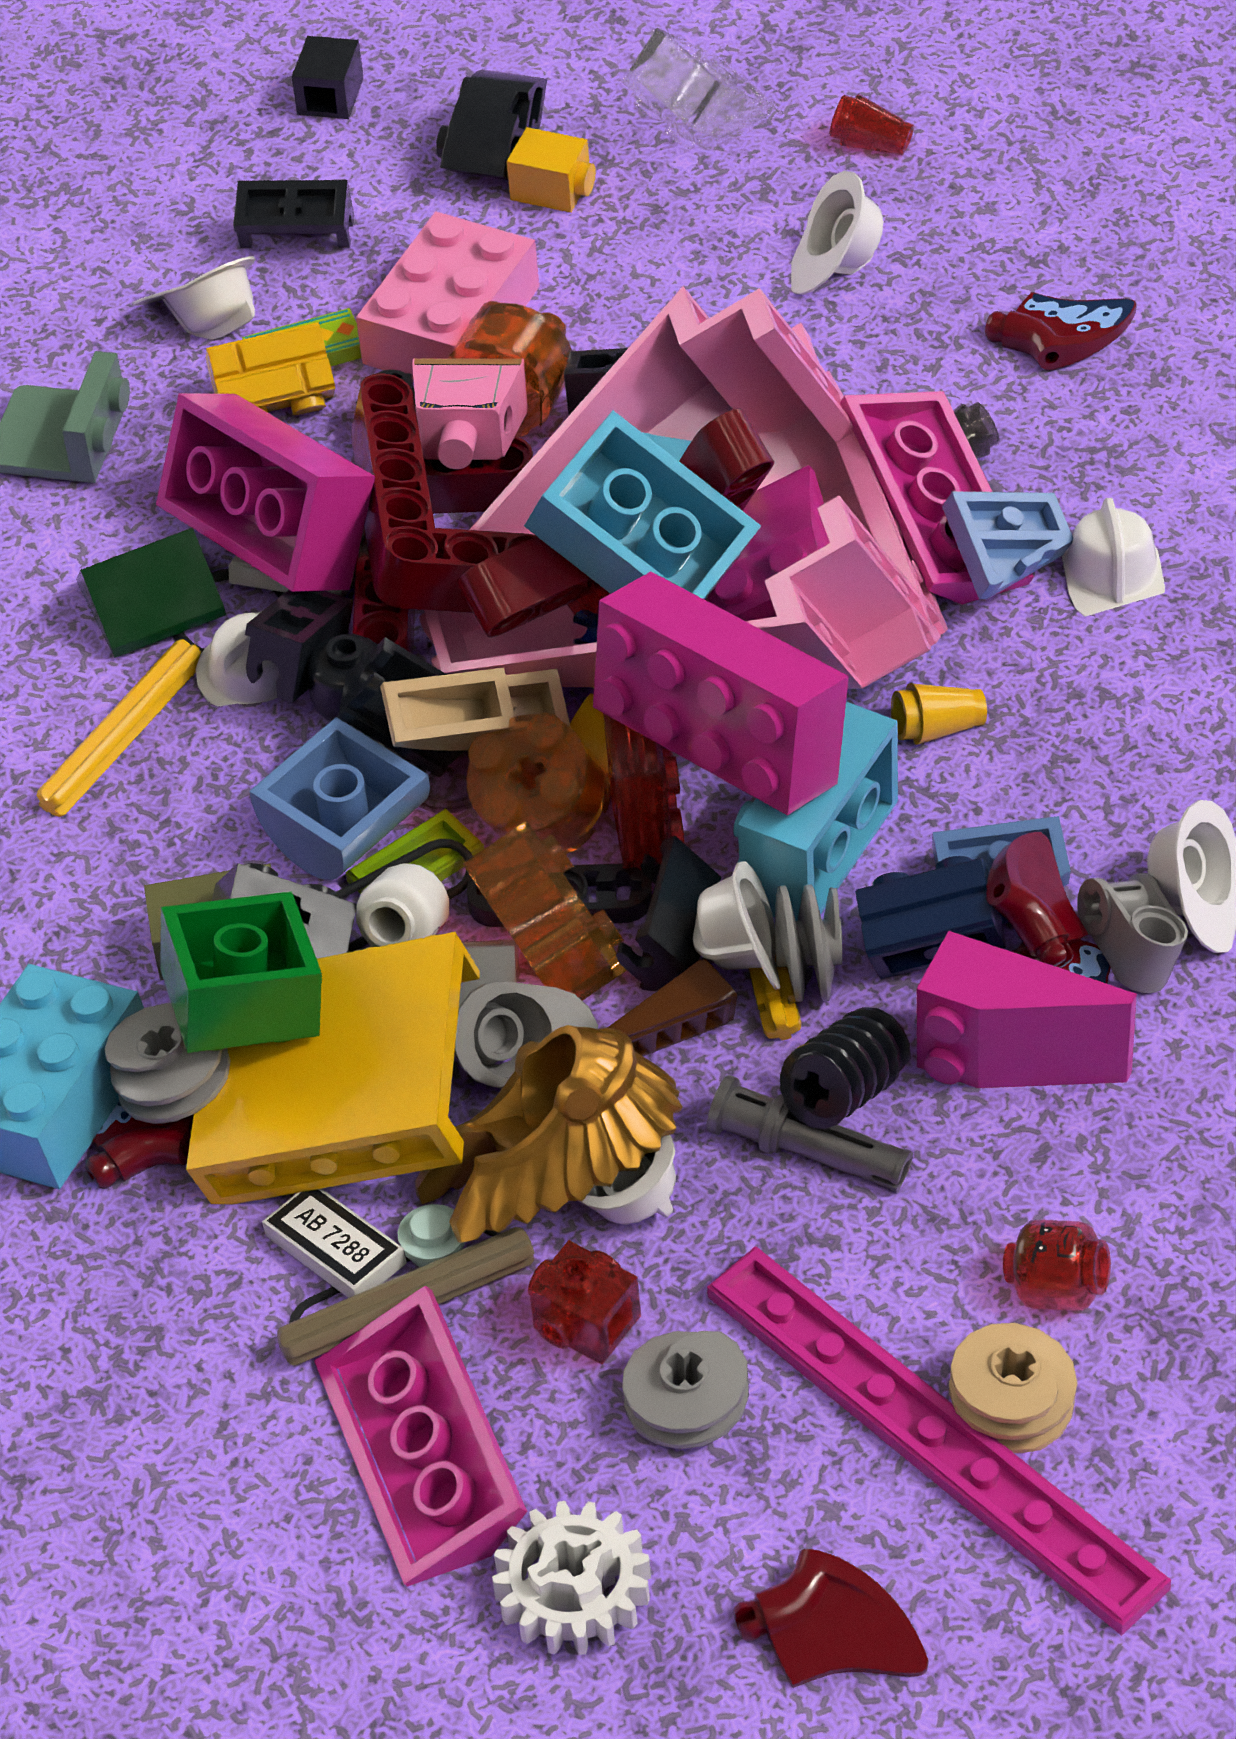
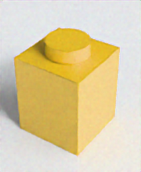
M526 127L506 161L510 200L571 213L580 196H589L594 187L596 167L589 161L588 139Z

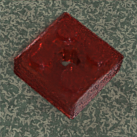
M603 713L611 804L623 870L631 875L635 869L642 872L641 863L644 854L654 857L658 864L661 865L663 854L660 852V847L663 840L677 836L685 844L681 810L677 808L676 795L680 794L677 760L671 750Z

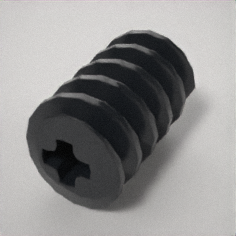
M862 1007L848 1012L829 1028L822 1030L817 1036L810 1038L804 1045L797 1047L785 1059L780 1072V1091L788 1109L798 1120L809 1127L826 1129L838 1125L845 1117L852 1115L858 1108L863 1107L870 1099L875 1098L881 1091L889 1088L898 1079L900 1070L911 1059L910 1042L904 1028L892 1015L879 1008Z

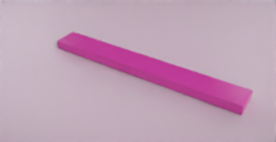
M757 1246L752 1248L707 1286L709 1299L1121 1636L1171 1590V1579L997 1439L972 1429L956 1413L951 1402Z

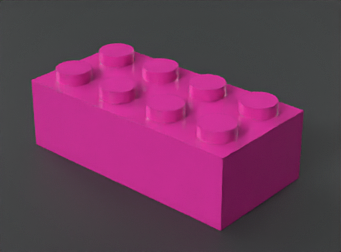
M179 393L156 505L292 592L350 590L355 565L359 557V547L375 476L237 394Z
M651 571L599 600L593 708L787 816L838 784L848 675Z

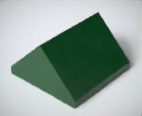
M193 527L81 569L76 578L78 586L114 658L226 616L223 602Z

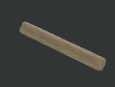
M514 1227L280 1327L277 1331V1341L280 1350L290 1365L303 1363L328 1352L423 1286H427L433 1291L437 1303L440 1304L531 1265L534 1261L533 1245L523 1228Z

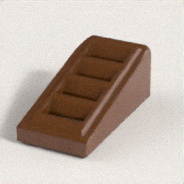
M706 958L704 960L700 959L608 1028L625 1033L631 1039L634 1051L641 1056H645L726 1025L729 1021L734 1020L737 993Z

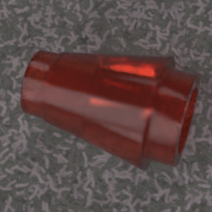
M844 94L835 110L829 136L840 139L841 146L892 154L894 152L903 156L911 141L914 124L906 122L903 118L861 94H857L855 98Z

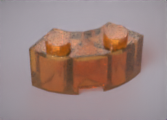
M526 820L463 863L475 884L544 986L556 987L574 993L583 1001L627 971L618 962L614 949L620 942L624 941L622 936L603 909L591 915L563 874L573 867V864L552 834L541 841Z

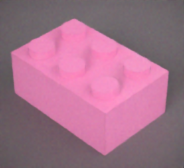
M435 211L356 316L362 364L381 370H399L406 374L410 373L413 379V358L488 359L540 287L535 240Z

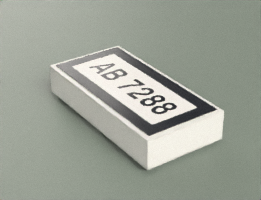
M323 1189L295 1194L262 1221L265 1235L348 1298L383 1284L407 1264L403 1247Z

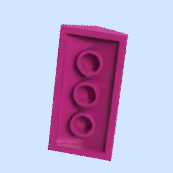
M944 391L844 395L840 402L841 407L848 414L853 425L852 430L871 464L891 513L899 525L902 536L928 591L962 605L979 600L942 506L952 491L992 492V489ZM1031 573L999 593L1029 585L1034 578L1033 574Z
M423 1286L314 1360L404 1585L407 1587L491 1557L508 1536L507 1530L511 1526L515 1527L527 1513L434 1293L427 1286ZM337 1368H338V1370H339V1372H340V1374H341V1377H342V1379H343V1382H344V1384H345V1387H346V1389H347V1392H348V1394H349V1397H350V1399H351V1402H352V1404H353V1406H354V1409H355V1411H356V1414H357V1416H358V1419H359V1421H360V1424H361V1426H362V1429H363V1431H364V1434H365V1436H366V1439H367V1441H368V1443H369V1446H370V1448H371V1451H372V1453H373V1456H374V1458H375V1461H376V1463H377V1466H378V1468H379V1471H380V1473H381V1475H382V1478H383V1480H384V1483H385V1485H386V1488H387V1490H388V1493H389V1495H390V1498H391V1500H392V1503H393V1505H394V1508H395V1510H396V1512H397V1515H398V1517H399V1520H400V1522H401V1525H402V1527H403V1530H404V1532H405V1535H406V1537H407V1540H408V1542H409V1544H410V1547H411V1549H412V1552H413V1554H414V1557H415V1559H416V1562H415L414 1559H413V1556H412V1554H411V1551H410V1549H409V1546H408V1544H407V1541H406V1539H405V1536H404V1534H403V1531H402V1529H401V1527H400V1524H399V1522H398V1519H397V1517H396V1514H395V1512H394V1509H393V1507H392V1504H391V1502H390V1499H389V1497H388V1494H387V1492H386V1490H385V1487H384V1485H383V1482H382V1480H381V1477H380V1475H379V1472H378V1470H377V1467H376V1465H375V1462H374V1460H373V1458H372V1455H371V1453H370V1450H369V1448H368V1445H367V1443H366V1440H365V1438H364V1435H363V1433H362V1430H361V1428H360V1425H359V1423H358V1421H357V1418H356V1416H355V1413H354V1411H353V1408H352V1406H351V1403H350V1401H349V1398H348V1396H347V1393H346V1391H345V1389H344V1386H343L342 1381H341V1379H340V1376H339V1374H338Z

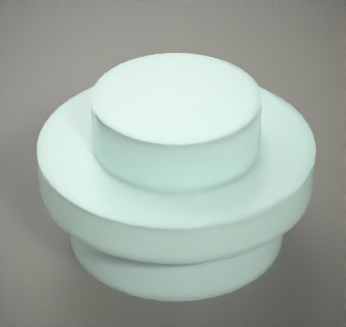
M441 1204L424 1205L412 1210L402 1219L398 1228L399 1245L404 1248L405 1256L415 1265L422 1267L462 1250L465 1242L460 1243L457 1241L449 1223L454 1212L453 1208Z

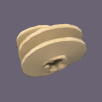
M1018 1323L990 1324L971 1332L955 1349L951 1363L949 1395L956 1413L972 1429L997 1439L1013 1453H1026L1042 1450L1061 1437L1072 1419L1077 1389V1378L1073 1361L1058 1341L1040 1329Z

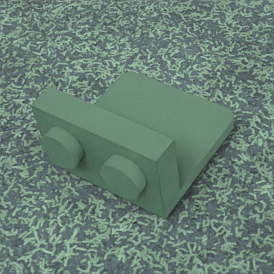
M95 351L79 390L21 385L13 391L0 422V473L88 483L96 482L106 455L111 449L114 435L122 415L127 409L130 397L129 381L127 378H122L117 353Z

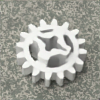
M565 1501L557 1503L556 1517L546 1519L537 1509L530 1511L531 1529L526 1532L521 1528L511 1526L507 1530L509 1549H496L494 1554L497 1572L496 1575L492 1576L495 1600L501 1601L500 1605L504 1623L510 1625L519 1622L521 1641L526 1644L535 1640L540 1634L545 1635L548 1653L550 1654L558 1652L563 1640L573 1641L579 1655L587 1653L588 1638L598 1636L608 1647L615 1644L613 1626L618 1623L623 1627L634 1629L637 1625L636 1606L648 1605L650 1600L647 1581L651 1579L649 1554H644L642 1551L641 1534L638 1530L624 1533L622 1515L617 1511L607 1516L604 1521L597 1519L594 1502L588 1501L580 1515H571ZM539 1557V1562L532 1565V1563ZM619 1575L615 1588L605 1598L603 1595L604 1589L615 1584V1576Z

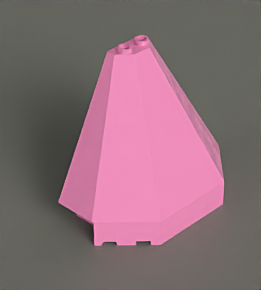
M682 286L469 529L535 535L524 525L541 496L612 410L641 432L692 441L697 432L707 423L728 411L741 408L774 460L773 467L758 489L810 465L815 472L824 504L817 509L830 541L826 546L765 580L777 617L746 622L848 675V689H863L931 650L932 645L937 643L941 638V634L948 630L935 595L928 591L902 536L899 525L891 513L871 464L852 430L853 425L848 414L841 407L840 402L844 397L830 371L825 372L820 365L811 343V338L803 324L799 323L791 328L760 288L709 318L685 287ZM601 588L584 596V599L591 605L592 610L582 601L580 603L578 599L509 632L491 638L486 636L473 613L424 610L425 613L421 614L419 619L424 632L434 644L437 655L431 659L432 665L445 674L503 667L506 675L558 669L561 687H594L599 600L610 595V593Z

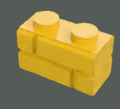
M319 322L206 348L205 358L214 394H237L267 413L291 407L294 416L322 410L326 407L324 399L334 397L335 382Z

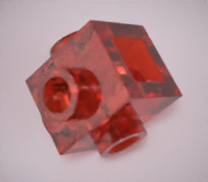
M570 1240L566 1242L553 1260L546 1259L537 1267L529 1282L528 1294L531 1302L533 1326L537 1329L538 1333L553 1346L561 1349L570 1347L603 1365L641 1317L638 1276L624 1270L610 1255L598 1250L591 1252Z

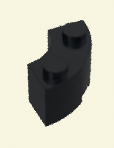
M484 69L478 70L471 77L465 76L449 126L442 125L438 132L436 153L439 158H442L440 168L457 173L508 180L506 161L526 127L539 129L547 79Z

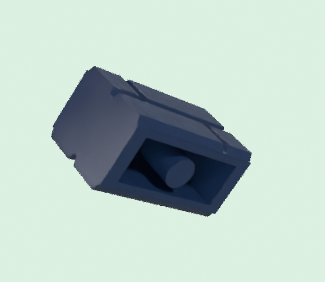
M966 856L948 857L938 862L934 870L911 876L903 872H890L877 877L873 881L872 886L856 889L855 893L859 917L862 922L861 928L865 951L880 980L928 968L948 931L1002 949L1007 947L1000 913L987 902L989 871L982 857L973 860Z

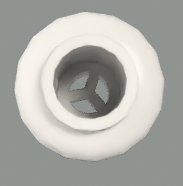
M407 863L387 868L362 891L356 905V923L362 937L371 947L437 935L443 929L449 916V897L444 884L433 872L426 868Z

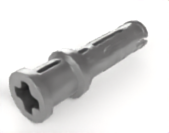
M731 1075L725 1076L720 1083L708 1113L707 1130L718 1135L723 1130L737 1134L758 1142L759 1149L768 1154L773 1152L779 1153L781 1149L797 1153L856 1177L859 1176L897 1193L911 1167L912 1151L883 1143L840 1125L826 1129L809 1127L792 1114L786 1106L782 1094L774 1099L741 1087L740 1080Z

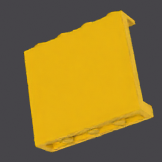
M456 932L430 935L420 939L318 958L317 961L322 972L320 1036L293 1039L287 1042H269L227 1048L231 1060L228 1079L217 1097L194 1114L186 1171L211 1204H238L462 1164L464 1140L448 1117L461 983L478 980L480 971Z

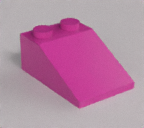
M810 465L756 490L743 512L759 523L761 527L735 563L708 595L710 603L744 621L777 617L765 580L830 543L817 509L824 504L815 472Z
M948 931L917 987V1067L926 1070L933 1079L941 1083L956 1084L961 1082L975 1088L1125 1083L1132 1073L1137 994Z

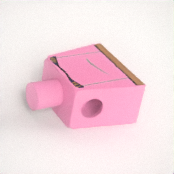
M413 358L416 415L423 458L439 459L448 468L462 469L467 467L472 460H498L505 457L528 410L524 359Z

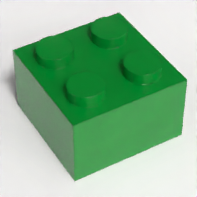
M292 891L161 907L160 970L187 1053L207 1050L218 1051L230 1047L269 1042H287L293 1039L320 1036L322 972Z

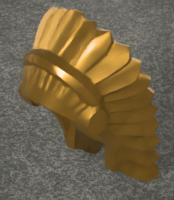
M572 1025L557 1028L540 1043L529 1041L518 1049L515 1058V1071L499 1094L472 1119L455 1126L464 1140L462 1164L420 1171L415 1180L416 1195L420 1202L425 1204L440 1198L450 1188L459 1190L465 1185L449 1221L455 1237L460 1243L477 1240L486 1229L499 1233L506 1229L514 1219L529 1224L540 1209L556 1212L568 1201H583L594 1185L611 1187L620 1171H637L645 1154L660 1150L661 1137L674 1134L676 1125L673 1114L680 1112L683 1108L677 1098L680 1091L676 1088L674 1078L635 1052L631 1039L620 1030L608 1027L594 1029Z

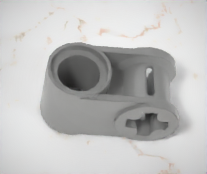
M1137 873L1132 875L1128 881L1107 883L1105 879L1098 877L1085 880L1079 889L1077 897L1079 919L1110 964L1114 976L1126 987L1141 993L1161 991L1167 984L1185 944L1188 930L1184 921L1175 913L1163 895L1158 881L1148 873Z

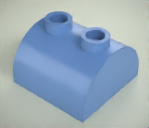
M335 717L253 787L249 793L254 812L261 826L280 851L307 873L320 879L334 880L428 798L430 784L428 774Z

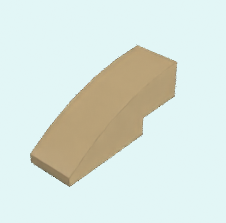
M503 667L383 682L380 686L394 747L457 751L508 749L558 744L571 727L558 669L506 675Z

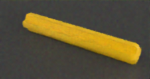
M184 639L175 641L39 788L36 796L40 801L39 806L44 811L58 817L66 815L196 673L201 651L195 644L191 645Z

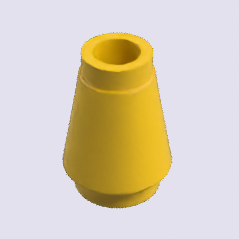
M909 683L905 690L893 693L891 698V718L898 722V739H913L914 744L918 745L973 728V726H983L987 719V703L981 689Z

